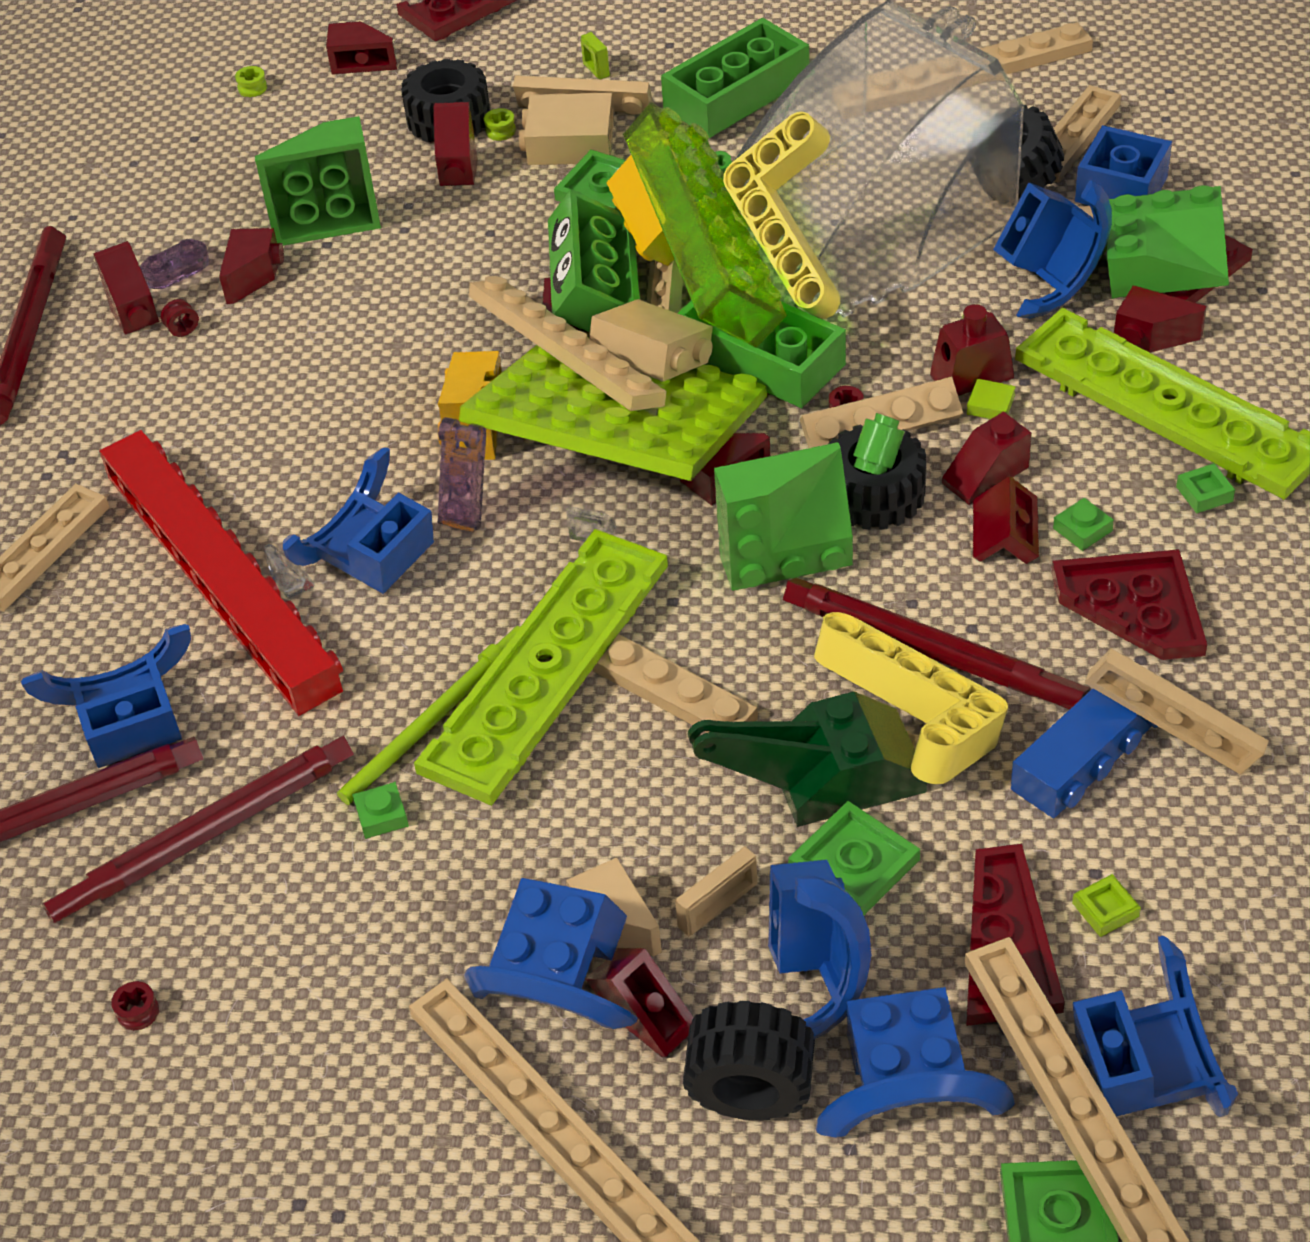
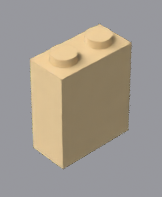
M612 93L530 95L528 109L522 110L523 130L519 131L520 151H526L527 164H577L590 149L611 155L614 131Z
M637 299L592 316L589 339L598 345L605 346L608 352L621 360L627 361L629 366L639 373L660 381H666L708 363L713 349L711 342L713 326Z

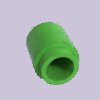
M876 413L874 420L865 419L853 456L857 457L854 467L875 475L887 473L888 468H893L905 433L904 430L898 429L900 420Z

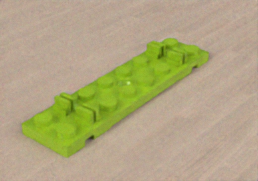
M1063 307L1016 347L1015 360L1061 383V391L1066 392L1068 390V394L1072 397L1080 393L1228 470L1227 478L1232 480L1236 476L1235 482L1239 484L1247 480L1285 500L1310 475V431L1303 428L1300 432L1289 428L1288 420L1262 407L1259 408L1127 342V339L1103 327L1097 330L1088 327L1087 319Z
M594 529L578 550L579 556L575 562L569 561L552 583L545 596L467 697L461 701L444 723V732L438 739L433 738L414 762L416 774L492 806L514 775L519 772L520 767L527 761L526 759L667 569V555ZM548 657H552V659L548 662L539 661L544 660Z

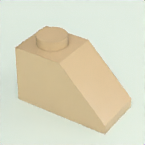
M617 857L566 880L567 887L606 894L627 915L617 948H646L650 956L662 953L659 925Z

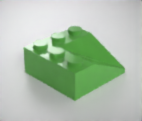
M360 116L323 122L255 156L271 228H274L277 243H282L284 246L381 229Z
M1201 185L1190 190L1174 192L1161 190L1149 195H1121L1115 199H1109L1112 208V225L1107 242V260L1112 298L1126 297L1133 285L1159 293L1229 285L1221 186L1210 187Z
M838 442L714 468L720 558L732 591L853 565V535L841 447Z

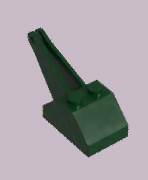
M855 691L811 702L792 721L728 722L702 720L692 725L687 733L697 758L781 788L797 827L829 819L847 801L863 810L927 792V783L919 780L911 772L915 748L897 709Z

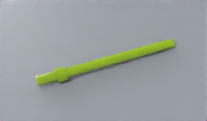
M520 626L514 627L496 645L490 644L478 655L479 661L337 791L341 801L350 805L354 801L352 794L365 791L467 696Z

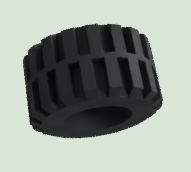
M459 59L435 60L429 62V64L416 67V70L410 71L407 74V78L403 80L401 93L407 127L415 137H422V141L435 142L434 103L469 102L474 135L482 132L481 128L486 127L484 116L490 111L486 76H484L480 68H476L475 64L471 62L464 63V60Z
M1019 104L1016 108H1013L1011 105L1004 107V110L997 112V110L992 112L989 118L982 119L977 123L978 128L972 129L969 134L970 139L965 142V159L981 191L989 199L994 198L996 202L1003 203L1005 200H1008L1009 203H1017L1028 183L1045 188L1047 184H1052L1056 180L1055 174L1060 173L1063 168L1061 162L1064 161V153L1061 143L1044 111L1040 112L1039 108L1035 106L1028 108L1027 105Z
M860 424L853 426L852 431L844 430L840 432L838 439H832L828 444L838 442L841 447L851 526L854 527L858 524L862 525V529L871 530V527H879V530L888 529V525L891 524L895 526L904 524L905 518L912 519L917 514V509L922 508L926 492L925 449L921 448V442L917 438H910L911 433L904 430L905 433L893 468H888L887 473L875 475L854 467L857 457L853 456L863 426Z
M728 1001L718 1003V1006H709L702 1010V1014L694 1016L689 1028L683 1074L684 1089L688 1091V1096L692 1100L700 1102V1106L726 1117L762 1121L772 1118H783L789 1116V1113H796L810 1099L815 1047L814 1033L811 1027L806 1026V1021L801 1017L791 1015V1011L763 1002Z

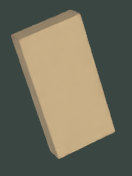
M744 846L675 899L678 928L688 937L693 935L756 886L758 883L756 855Z

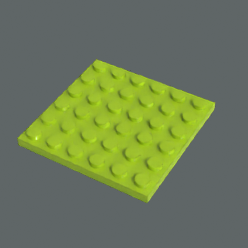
M536 345L461 405L459 422L691 481L767 398V386L758 383L757 378L749 374L731 375L720 372V369L716 366L701 365L666 381L650 377L652 382L666 391L665 406L630 411Z

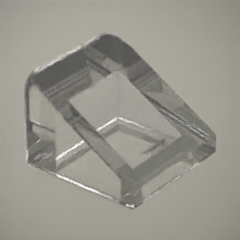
M571 506L567 507L566 514L570 539L585 542L594 529L614 535L616 522L607 513Z
M269 543L264 546L270 574L286 597L288 596L290 599L315 586L303 566L290 562L285 557L284 552Z

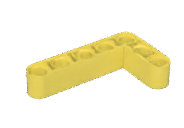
M796 112L733 161L726 168L723 182L794 302L806 312L818 318L827 319L833 316L839 308V292L776 191L823 154L830 143L829 132L823 125L808 113ZM767 206L766 211L761 215L762 210ZM785 234L783 240L778 244L780 237ZM802 263L801 269L795 273L797 266ZM820 292L819 298L813 302L814 296Z
M831 612L823 617L814 653L816 661L926 723L921 728L911 763V772L919 780L930 784H944L997 746L1008 711V703L1004 698L851 615Z

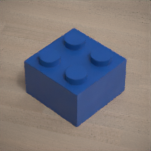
M1102 125L1078 166L1075 202L1090 206L1086 200L1080 197L1089 180L1102 186L1109 199H1115L1121 195H1149L1160 191L1168 177L1172 141Z

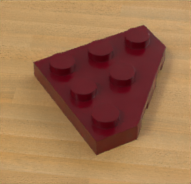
M1179 549L1052 561L1051 573L1059 604L1161 660L1206 656L1207 641Z

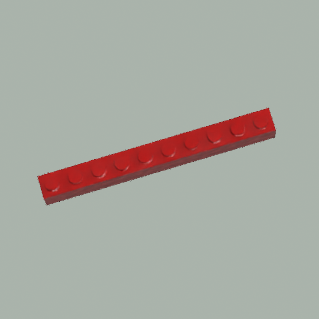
M139 430L99 450L110 481L298 716L343 692L339 674L343 672V668L336 654L332 650L326 652L322 648V643L316 630L310 624L306 627L303 625L300 614L292 601H283L279 588L272 577H263L259 564L252 553L244 554L235 533L231 529L224 530L216 510L212 506L208 508L204 506L202 496L196 486L185 483L181 469L176 462L169 463L167 461L165 451L157 440L151 442L145 433Z

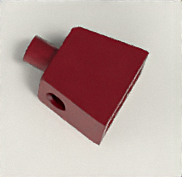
M978 304L967 306L963 311V319L945 324L940 329L930 376L934 381L952 377L957 394L960 396L972 392L977 379L1001 383L1014 378L1009 336L994 314L987 312L984 306Z

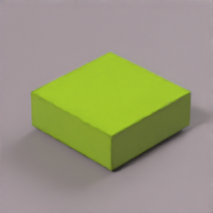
M592 32L581 35L583 64L600 80L610 76L607 47Z
M977 379L967 403V415L992 419L1003 411L1008 414L1015 397L1016 386Z
M1113 874L1073 894L1072 904L1099 937L1140 916L1141 907Z

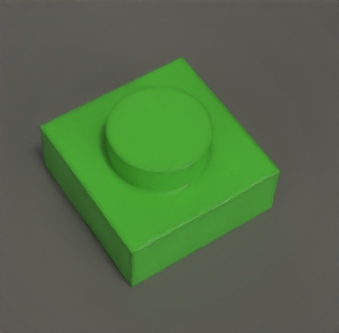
M1215 463L1177 476L1176 488L1196 514L1233 502L1235 489Z
M1083 498L1054 517L1053 529L1084 551L1113 531L1114 520L1086 498Z
M396 782L352 794L365 839L409 826Z

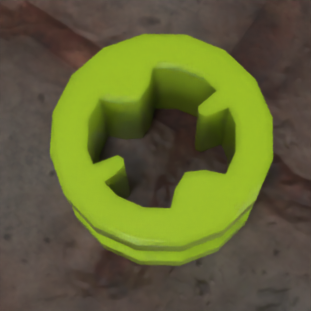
M247 66L236 72L235 80L238 84L237 87L240 95L256 97L267 90L265 73L262 68Z
M506 108L488 111L484 116L486 136L492 140L502 141L515 135L514 113Z

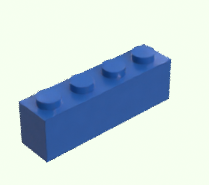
M1092 689L1013 761L1011 790L1054 819L1066 807L1073 808L1081 800L1086 788L1095 780H1103L1111 771L1114 762L1123 753H1132L1140 743L1142 736L1151 727L1158 728V726L1099 691Z

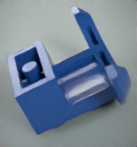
M1089 180L1080 196L1090 204L1093 217L1059 193L1032 183H1028L993 250L1012 265L1036 273L1056 290L1039 299H1025L1016 314L1017 317L1031 319L1057 310L1084 286L1098 265L1110 234L1112 208L1108 195L1102 186L1094 181Z
M387 447L381 448L364 461L361 476L353 493L331 521L318 532L303 540H300V537L295 534L288 535L283 540V551L285 557L295 565L306 566L323 559L384 594L434 543L432 512L430 509L399 492L385 506L375 501L383 485L390 461V449Z
M183 624L166 628L162 639L149 653L113 671L89 677L62 678L41 670L23 678L21 684L29 695L40 701L58 705H76L86 741L97 767L101 768L163 745L182 740L161 676L174 667L187 651L191 641L190 627Z
M827 860L770 865L768 947L779 974L819 969L831 996L830 1001L812 1016L803 1019L806 1021V1026L811 1027L814 1039L828 1033L847 1017V1001L859 999L867 982L872 956L869 928L860 906L845 891L842 878L835 877Z
M521 878L489 967L473 966L465 971L464 978L474 998L483 999L488 994H500L528 999L572 1012L609 1029L631 1026L638 1019L619 1005L582 990L593 957L612 961L627 915L606 894Z
M1163 935L1158 936L1161 966L1170 1000L1129 1010L1124 994L1120 990L1073 1002L1075 1035L1085 1064L1116 1117L1202 1095L1205 1096L1211 1109L1218 1117L1226 1116L1229 1114L1238 1096L1235 1085H1230L1225 1079L1208 1042L1193 997L1183 952L1167 937Z
M945 987L847 1001V1036L855 1075H860L862 1086L840 1096L828 1105L817 1119L816 1132L823 1136L844 1137L853 1127L873 1115L919 1103L942 1101L967 1102L986 1109L991 1115L1003 1114L1010 1110L1015 1103L1013 1092L1005 1082L992 1075L976 1071H965Z

